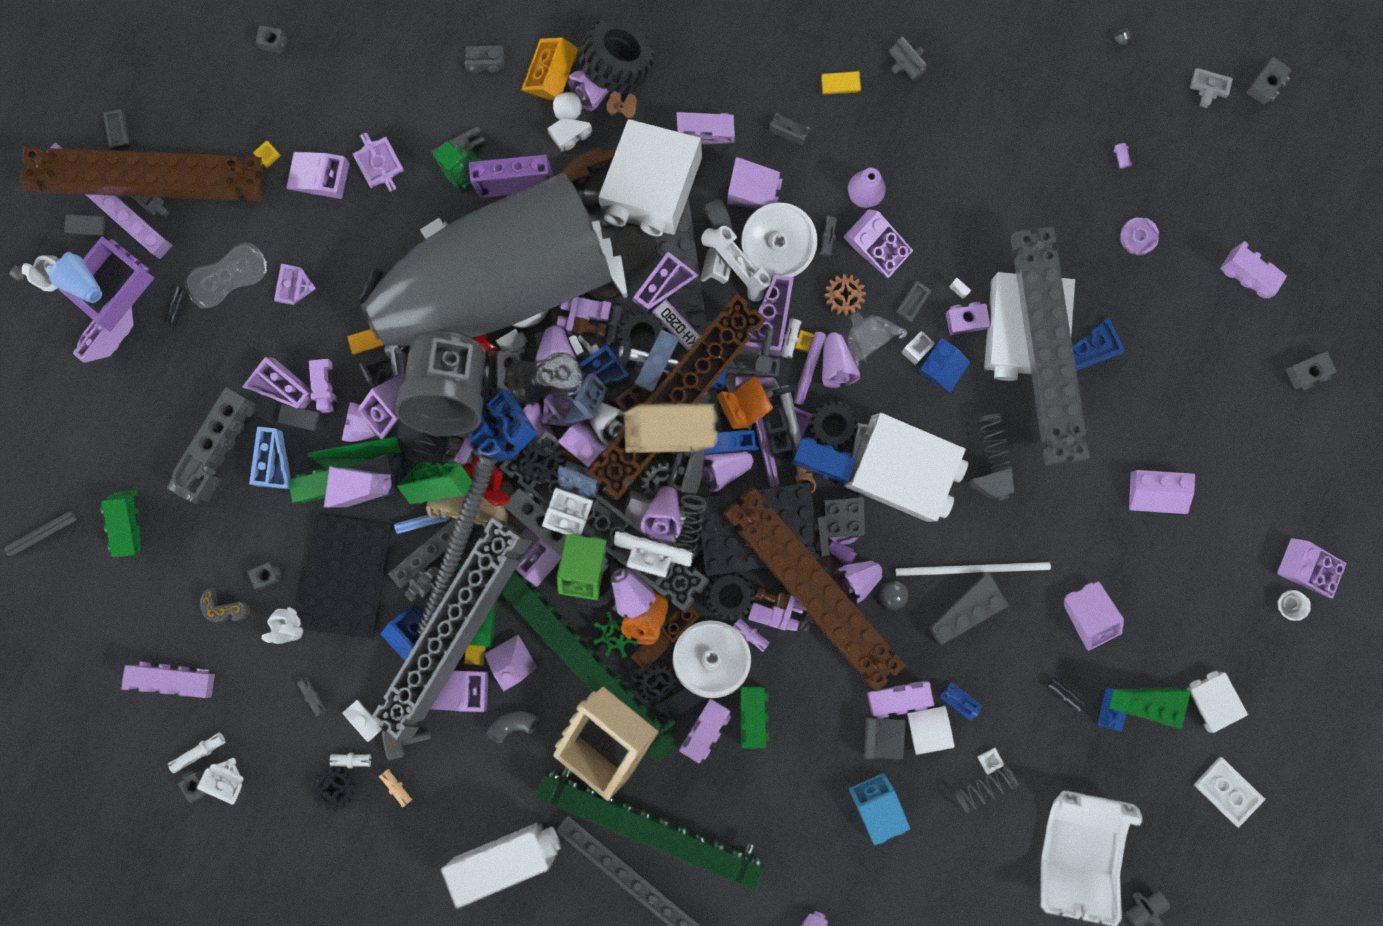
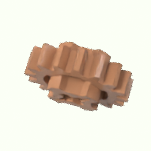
M843 274L842 279L836 276V282L830 280L829 284L831 287L826 286L825 290L829 292L824 295V298L829 299L826 305H832L830 311L836 309L837 315L844 312V316H847L849 311L853 315L855 314V308L860 310V304L865 302L861 298L866 296V292H861L864 289V285L859 286L860 280L854 281L853 275L849 279L846 278V274ZM841 284L839 290L833 291L836 286ZM844 288L846 295H848L846 302L844 296L842 295ZM857 299L855 304L849 306L851 300Z

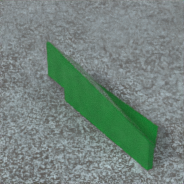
M391 437L309 452L308 456L327 470H329V466L333 465L348 468L384 455L402 453L401 439Z

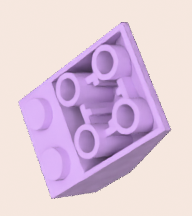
M294 152L286 189L342 199L350 163L344 156Z
M868 209L844 236L847 242L887 278L893 274L913 251L881 213L875 210Z
M526 527L521 534L532 542L524 555H518L517 560L520 562L515 569L538 587L562 557Z
M1291 538L1277 574L1291 582L1333 599L1347 563L1309 541Z
M454 670L430 709L472 712L487 711L489 671Z

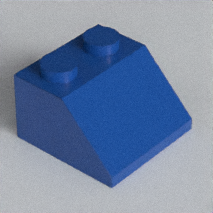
M941 338L918 371V374L950 394L970 361L958 348Z
M415 604L389 622L381 632V636L404 661H406L421 636L417 630L420 627V622H422L421 618L424 616Z

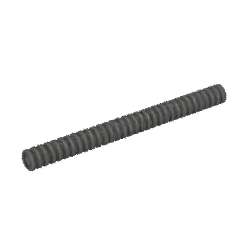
M479 455L478 457L480 461H477L476 464L478 466L474 469L476 472L472 474L474 478H471L473 483L464 497L466 500L462 503L464 506L460 508L461 512L458 514L460 517L456 520L458 523L454 525L455 528L452 531L454 534L450 536L451 540L448 542L450 545L447 546L448 551L444 553L446 555L443 557L444 562H441L440 573L437 574L436 584L433 585L432 595L429 596L428 606L425 607L424 617L421 618L422 622H420V627L417 630L420 635L452 585L453 577L456 576L455 571L458 570L459 560L462 559L463 549L466 548L465 543L468 542L469 532L472 531L473 521L476 520L475 515L478 514L479 504L482 503L481 498L484 497L485 487L488 486L487 481L490 480L491 470L494 469L493 464L496 463V460L488 455Z

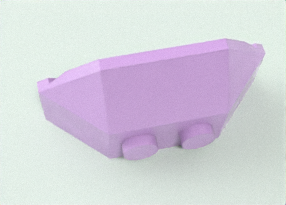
M107 302L103 306V308L100 310V313L104 310V308L108 305L109 302ZM132 306L111 332L93 320L81 335L73 354L84 363L111 356L133 327Z

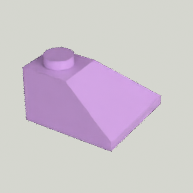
M519 634L484 653L493 675L503 691L519 683L538 668Z

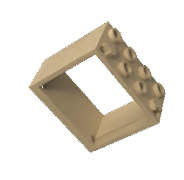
M713 405L637 406L625 412L626 453L691 452L714 447V443L717 442V432L714 431L716 415Z
M602 687L597 693L593 691L588 697L587 702L583 700L576 709L579 712L575 713L570 719L571 725L563 731L562 735L564 737L555 745L557 749L553 756L608 801L628 781L658 734V731L607 689ZM589 718L629 750L619 769L579 737Z

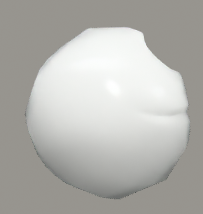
M566 92L556 96L553 110L559 120L562 118L575 120L581 114L582 105L578 95Z
M1297 590L1284 592L1278 600L1280 613L1289 620H1302L1307 617L1311 610L1309 599Z

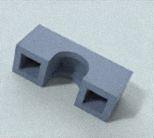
M661 330L635 382L636 385L653 393L679 342L678 337Z

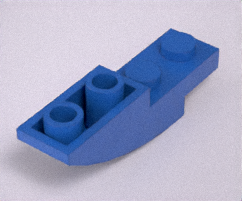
M757 431L717 433V442L714 443V447L705 449V454L760 451Z

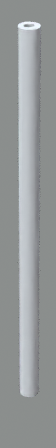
M1050 562L895 568L896 576L1050 570L1051 564Z

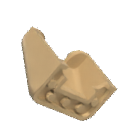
M501 482L500 491L508 498L516 492L511 483ZM465 495L428 501L426 505L428 515L434 518H438L440 514H442L443 518H447V516L453 518L460 517L458 514L461 512V506H464L462 503L466 500L464 498ZM481 498L482 503L479 504L480 508L477 510L478 514L475 515L476 520L473 521L474 523L483 525L484 528L487 527L491 518L507 523L510 511L504 507L505 504L493 506L485 498Z

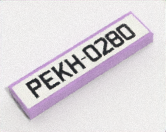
M667 299L652 311L657 318L662 320L666 329L672 335L679 338V343L687 351L700 336Z

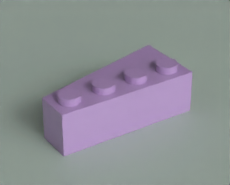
M774 275L758 311L766 320L756 332L752 334L749 332L752 337L743 347L744 351L762 352L767 326L774 328L769 355H781L793 277Z
M142 661L139 662V665H126L124 668L121 688L123 690L139 688V691L142 692L159 691L162 694L178 693V695L212 697L215 674L209 673L208 669L197 668V672L189 671L190 667L185 666L171 669V665L159 664L158 667L151 666V662Z

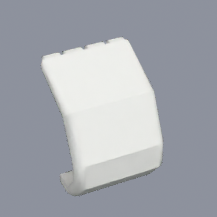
M1062 791L1054 800L1048 818L1041 857V907L1044 909V912L1057 915L1062 912V916L1077 919L1082 916V920L1099 923L1101 920L1102 924L1118 925L1121 921L1120 870L1126 835L1130 823L1140 825L1142 821L1140 810L1135 805L1069 791Z

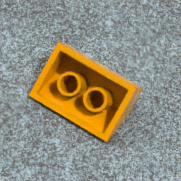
M564 38L540 39L521 90L547 100H555L558 94L564 93V87L570 76V71L576 60L579 48Z

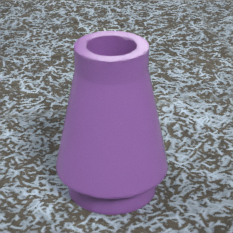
M835 541L829 546V552L843 565L852 564L857 556L854 549Z

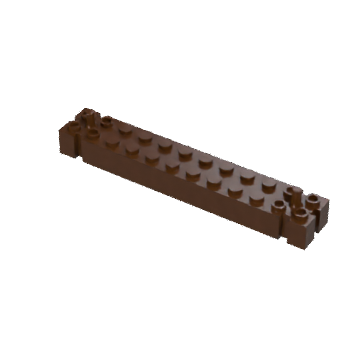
M36 147L23 148L22 162L26 168H21L20 183L26 192L42 193L43 189H48L50 193L238 201L239 196H245L246 201H262L263 186L261 181H263L264 165L261 157L246 156L245 161H239L238 156L59 148H48L47 152H42L40 148Z
M734 295L722 308L725 313L722 311L717 314L642 406L696 405L751 339L752 336L748 333L756 332L765 322L766 318L756 309L748 310L746 307L749 303L740 295ZM624 426L599 456L603 459L602 462H594L584 475L596 480L597 484H604L603 491L614 500H617L628 488L625 482L627 480L629 482L634 481L657 452L626 453Z
M750 487L739 497L742 502L739 505L732 503L722 512V515L731 525H738L740 527L737 530L739 535L857 672L863 674L861 677L868 686L878 691L888 682L886 677L889 674L895 676L906 665L895 653L888 652L891 647L772 507L768 505L763 506L762 502L765 499L755 488Z

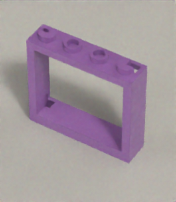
M547 155L469 162L470 181L480 200L505 198L553 177ZM542 166L544 171L539 172L538 167ZM483 189H488L487 195H483Z
M101 237L83 259L92 275L97 272L112 252L135 270V272L101 313L87 301L60 288L59 290L97 324L111 332L152 282L154 277L147 272L149 270L148 267L140 263L137 258L121 247L120 244L112 238L108 241Z

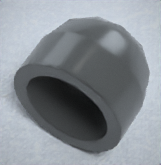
M1127 28L1114 34L1116 42L1120 45H1125L1130 41L1131 36Z
M20 264L15 265L9 273L15 280L26 278V275L22 274V265Z

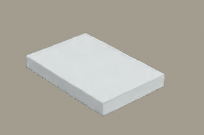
M1219 757L1194 784L1238 828L1265 800L1222 757Z

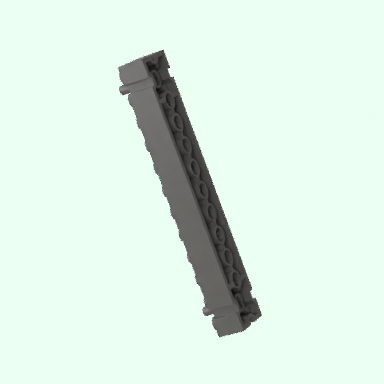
M1054 227L1040 228L1034 234H1031V230L1016 231L1011 236L1013 252H1018L1014 263L1041 441L1047 442V448L1043 450L1045 466L1066 462V458H1068V462L1084 461L1090 458L1088 443H1082V436L1086 435L1058 250H1052V246L1056 243Z
M529 442L513 459L505 460L499 468L515 481L519 477L520 479L517 482L549 507L555 488H564L558 484V477L555 475L552 476V481L545 478L544 483L540 479L534 481L532 479L533 475L531 477L526 475L529 470H523L522 467L526 463L522 462L521 459L526 458L523 451H529L527 446H534ZM544 457L542 458V462H540L542 465L544 464V460H546V458ZM540 468L534 469L537 473H543ZM573 489L567 490V491H570V492L579 494L578 491H575V490H573ZM597 493L595 498L589 497L593 499V503L582 533L588 538L599 537L602 540H606V552L627 567L632 550L614 545L616 532L628 533L631 536L646 538L660 543L651 539L650 534L647 532L644 534L641 527ZM672 561L666 577L627 567L665 598L669 595L674 597L671 602L685 613L695 601L692 595L695 592L700 594L709 583V580L697 570L691 573L688 571L691 568L690 566Z
M491 518L484 530L487 533L484 539L479 538L383 697L386 700L385 704H379L371 717L381 727H389L387 732L396 740H412L419 728L416 726V723L423 721L520 562L517 560L518 555H524L532 542L523 534L515 532V528L505 521Z

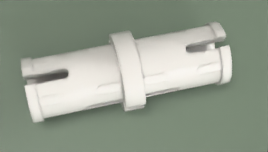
M797 319L789 320L787 333L783 338L785 341L781 352L782 357L789 359L793 357L795 344L799 339L797 337L799 328L802 323Z
M331 754L330 761L332 762H330V766H347L348 768H353V766L370 767L371 760L369 759H371V754Z

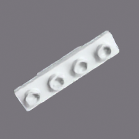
M615 533L614 545L632 550L627 567L666 577L671 561L690 566L692 563V553L685 549H677L664 543H656L646 538L631 536L628 533Z

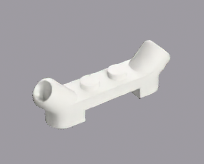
M721 226L717 230L706 229L701 237L702 244L715 248L747 286L748 299L755 302L762 300L765 297V289L771 284L769 274L763 267L757 270L733 242L737 236L729 227Z

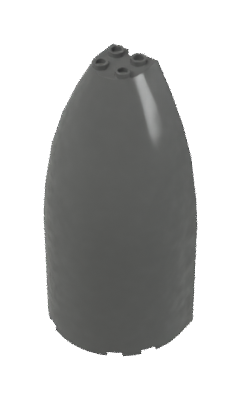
M563 172L475 210L448 224L419 243L386 274L366 301L361 304V308L377 340L381 339L384 345L410 346L414 338L431 331H450L470 338L497 331L607 284L612 279L596 231L594 229L591 230L592 225L588 213L570 179L568 180Z

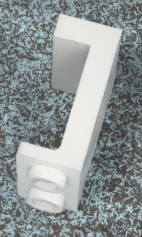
M1217 670L1207 674V678L1202 681L1198 679L1189 684L1190 687L1185 689L1191 691L1190 694L1206 722L1204 726L1207 732L1212 733L1248 715L1226 673L1218 672Z

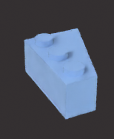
M257 427L249 484L290 490L289 480H291L283 432L274 428Z

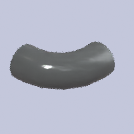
M524 711L509 712L497 718L487 729L486 735L495 742L502 743L507 735L514 731H524L532 734L538 725L539 717Z

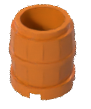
M654 591L656 600L654 603L652 601L649 603L650 608L647 612L634 618H629L628 616L624 618L621 630L628 639L631 640V637L637 639L636 643L651 645L658 640L661 632L660 629L666 619L668 604L666 598L657 591Z

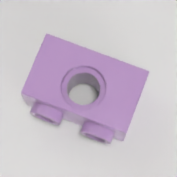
M980 302L970 303L968 307H962V305L952 306L946 313L950 335L986 330L990 327L987 305L980 304ZM963 314H969L972 317V321H965Z

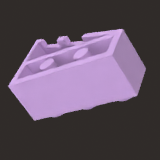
M677 112L678 132L701 138V145L734 143L733 115L728 113Z
M667 252L631 300L645 311H648L695 279L698 274Z
M927 681L867 692L871 714L877 716V719L889 717V713L896 712V715L908 713L907 710L915 709V711L927 709L929 706H934L930 683Z

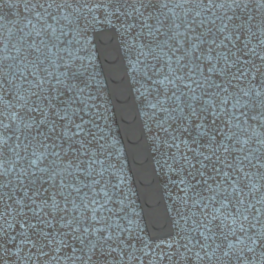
M570 815L557 828L556 832L667 925L702 926Z

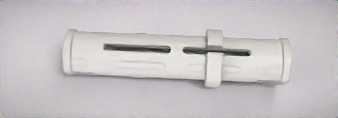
M219 732L210 739L199 742L198 746L169 762V769L175 774L202 756H208L211 754V751L226 743L224 736Z

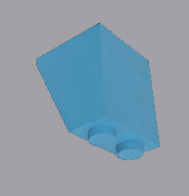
M884 773L848 788L874 845L884 843L888 839L910 830L897 795Z

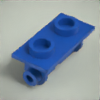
M952 682L949 683L939 697L970 721L974 716H978L980 713L979 709L982 707L979 702Z

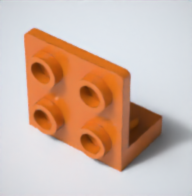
M752 377L734 392H720L717 395L732 429H746L773 409L758 377Z

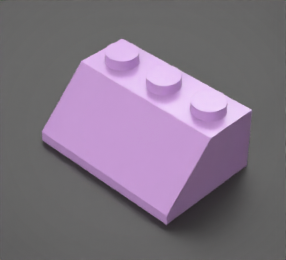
M1144 470L1131 472L1129 510L1188 514L1194 496L1195 474Z

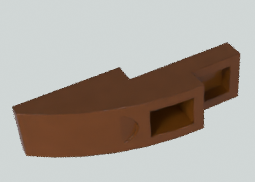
M599 147L590 150L574 160L562 173L566 174L573 186L585 185L588 183V180H591L589 172L595 173L602 170V167L611 165L617 148L602 154Z
M691 606L686 613L679 609L661 627L658 640L651 645H642L630 658L640 669L646 670V665H651L700 615Z

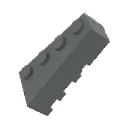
M985 572L929 627V630L938 645H943L1009 605L990 573Z

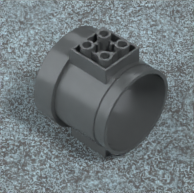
M431 331L414 338L410 343L404 383L398 390L395 407L397 417L407 426L431 435L458 436L477 429L481 422L483 399L480 394L486 358L484 348L472 338L450 331Z

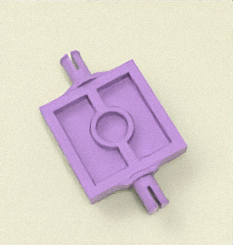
M364 133L365 137L361 134L360 137L365 146L353 153V156L371 188L380 183H385L389 192H392V188L396 189L392 178L404 171L386 137L378 141H371L368 133Z

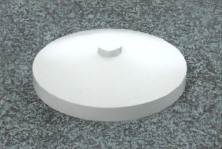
M771 203L757 209L746 221L741 235L742 252L757 270L763 267L771 279H773L774 275L794 277L807 268L815 255L817 248L816 229L809 216L800 208L787 203Z
M719 621L696 623L687 628L676 642L673 652L674 671L684 687L696 695L707 698H719L729 695L743 684L750 670L751 653L745 638L739 631L726 623Z

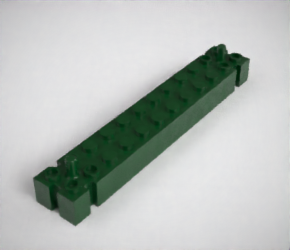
M514 572L501 591L502 595L592 692L597 693L604 687L658 731L647 752L659 763L675 748L676 744L674 742L676 738L669 730L676 722L670 718L666 723L662 724L655 716L651 718L648 714L649 709L642 702L639 704L634 699L636 695L630 688L625 689L621 685L623 681L616 673L612 675L608 671L610 667L603 659L598 660L594 656L596 652L590 645L585 646L581 642L583 637L576 630L572 632L569 629L570 623L563 616L558 617L555 613L557 609L550 602L546 603L542 599L544 595L535 588L536 586L522 574Z
M566 766L562 774L551 770V772L547 771L543 775L534 796L535 798L551 803L560 809L756 891L764 872V865L761 862V858L751 855L755 846L753 843L748 842L744 852L736 847L729 849L724 846L725 843L717 839L713 841L708 840L707 836L698 831L695 834L689 832V828L682 824L675 826L670 824L671 820L663 816H659V818L652 816V812L642 808L640 811L635 809L634 804L623 801L621 803L616 801L615 796H612L607 801L589 785L583 787L579 785L580 781L569 778L572 771Z

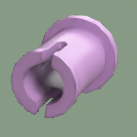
M1126 143L1114 146V153L1117 154L1119 168L1131 166L1132 163L1130 162L1127 150L1129 146H1126Z

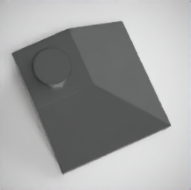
M1011 468L967 482L969 487L991 499L998 498V501L1010 498L1009 494L1014 493Z

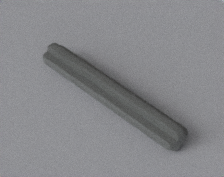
M69 511L7 545L4 550L8 556H13L71 524L77 518L73 512Z

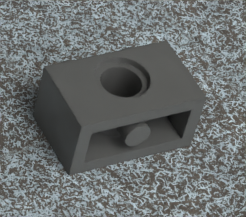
M1273 57L1264 66L1246 93L1263 105L1268 101L1273 102L1280 93L1277 91L1279 87H1284L1289 81L1290 77L1288 75L1292 69ZM1267 79L1271 80L1273 85L1269 84Z
M1328 351L1286 368L1295 390L1301 387L1303 390L1314 386L1313 382L1317 380L1320 383L1332 379L1331 375L1337 372ZM1310 368L1315 372L1314 377L1309 373Z

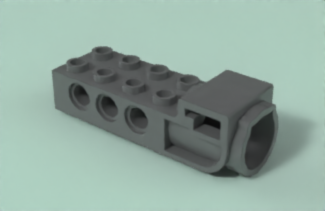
M225 387L176 466L167 488L192 503L198 504L200 500L208 502L222 480L215 475L216 469L223 464L226 452L234 446V439L237 434H240L245 428L244 423L247 418L253 415L256 403Z

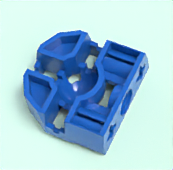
M502 389L486 404L490 413L482 415L478 428L469 433L470 440L478 447V453L488 455L497 462L513 459L538 434L513 394ZM511 414L516 421L513 423L507 415ZM496 417V423H491V421ZM496 429L499 430L498 436H495ZM512 443L515 445L513 447L514 450L509 451L505 444Z

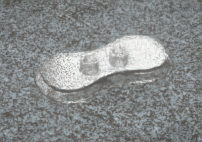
M241 243L235 245L221 260L213 264L198 266L188 274L186 278L188 294L199 307H214L232 290L242 286L253 285L260 281L266 273L265 259L260 250L253 244Z

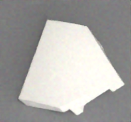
M235 758L228 759V761L219 764H212L207 768L197 789L233 805L242 787L241 782L244 780L237 770Z

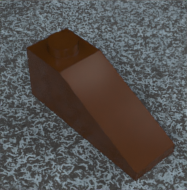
M663 371V373H662V376H661V378H660V380H659V382H658L656 388H657L658 385L663 381V379L667 376V375L664 373V371ZM634 382L611 399L609 403L612 407L627 412L648 399L652 392L636 385Z

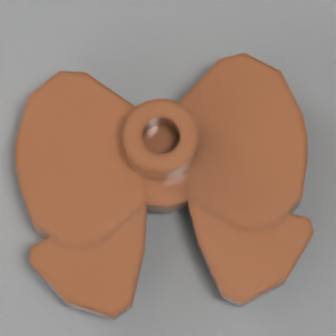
M614 91L610 94V99L607 102V112L609 115H614L617 112L623 113L625 118L631 119L636 112L635 103H637V99L630 93L625 102H621V93Z

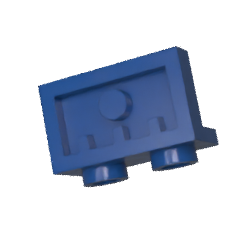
M1106 688L1097 725L1122 732L1126 713L1109 709L1114 689Z

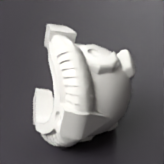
M50 255L39 256L36 258L33 266L27 263L22 265V274L27 276L30 283L41 288L43 291H54L58 287L51 283L47 270L50 266L55 265L59 259Z
M291 607L275 610L267 621L271 631L262 635V640L268 643L281 644L301 638L303 629L300 627L301 622L300 618L296 615L297 612Z

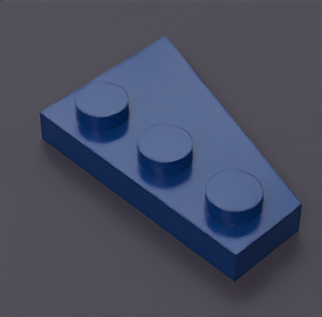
M1109 317L1073 346L1076 371L1124 353L1125 350Z

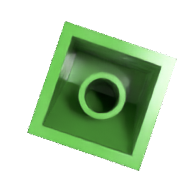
M580 534L566 535L557 577L558 594L598 600L606 553V540H602L599 537H583Z

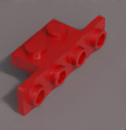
M479 455L474 456L473 466H470L468 463L461 465L470 479L474 478L472 474L476 472L474 469L478 466L476 464L477 461H480ZM494 466V469L491 470L492 475L489 476L490 480L487 481L488 486L485 487L486 492L483 493V498L493 506L508 504L510 498L500 491L503 473Z

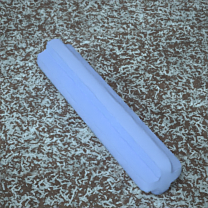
M442 514L438 518L425 515L394 524L396 533H402L448 521L451 517L443 518Z

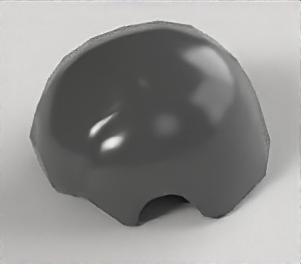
M890 581L880 586L877 591V600L880 606L886 610H898L907 603L909 593L903 583Z

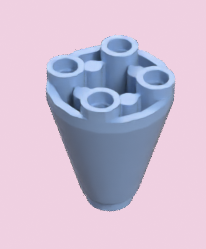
M65 253L55 265L50 266L47 270V273L50 275L49 279L54 286L78 298L95 303L102 296L101 289L84 260L77 254Z

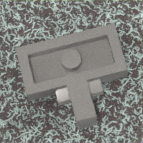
M1196 68L1190 88L1199 90V95L1202 96L1200 106L1208 108L1212 99H1216L1217 96L1228 97L1233 78Z

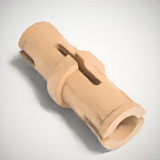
M387 769L379 776L388 787L390 795L393 794L402 808L413 800L402 787V782L397 781L390 769Z

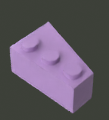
M1244 241L1231 250L1220 269L1224 271L1226 276L1239 280L1244 287L1257 291L1260 297L1269 299L1276 295L1287 275L1271 262L1266 264L1260 259L1261 254L1251 252L1247 248L1249 244Z
M265 357L242 386L295 408H306L311 402L310 393H313L311 388L276 359Z
M710 698L679 751L699 764L702 759L705 760L711 751L709 749L711 743H716L721 735V732H719L721 726H726L731 718L729 715L730 710Z

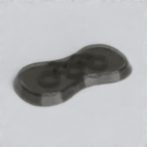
M635 225L622 229L617 234L612 246L613 257L621 255L626 290L632 276L638 270L649 265L655 259L658 251V245L654 237L645 233L641 227ZM613 281L589 291L602 302H614L622 297Z
M565 352L553 353L540 362L515 361L506 370V381L511 393L518 401L527 404L534 403L548 394L574 395L579 392L583 385V376L577 360Z

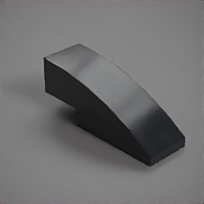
M780 395L769 397L768 399L773 409L765 414L764 417L774 460L793 456Z

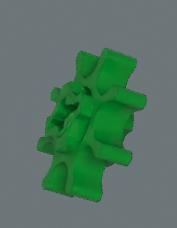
M608 611L605 613L608 619L606 626H601L597 622L593 624L594 628L602 632V636L600 639L593 640L592 644L596 645L599 642L606 644L607 650L604 653V657L609 656L611 649H617L620 652V657L624 658L626 657L623 649L624 645L631 644L636 647L639 643L628 639L623 633L617 638H608V636L614 633V630L616 633L622 632L620 626H622L625 618L621 617V620L615 621L611 617V612Z

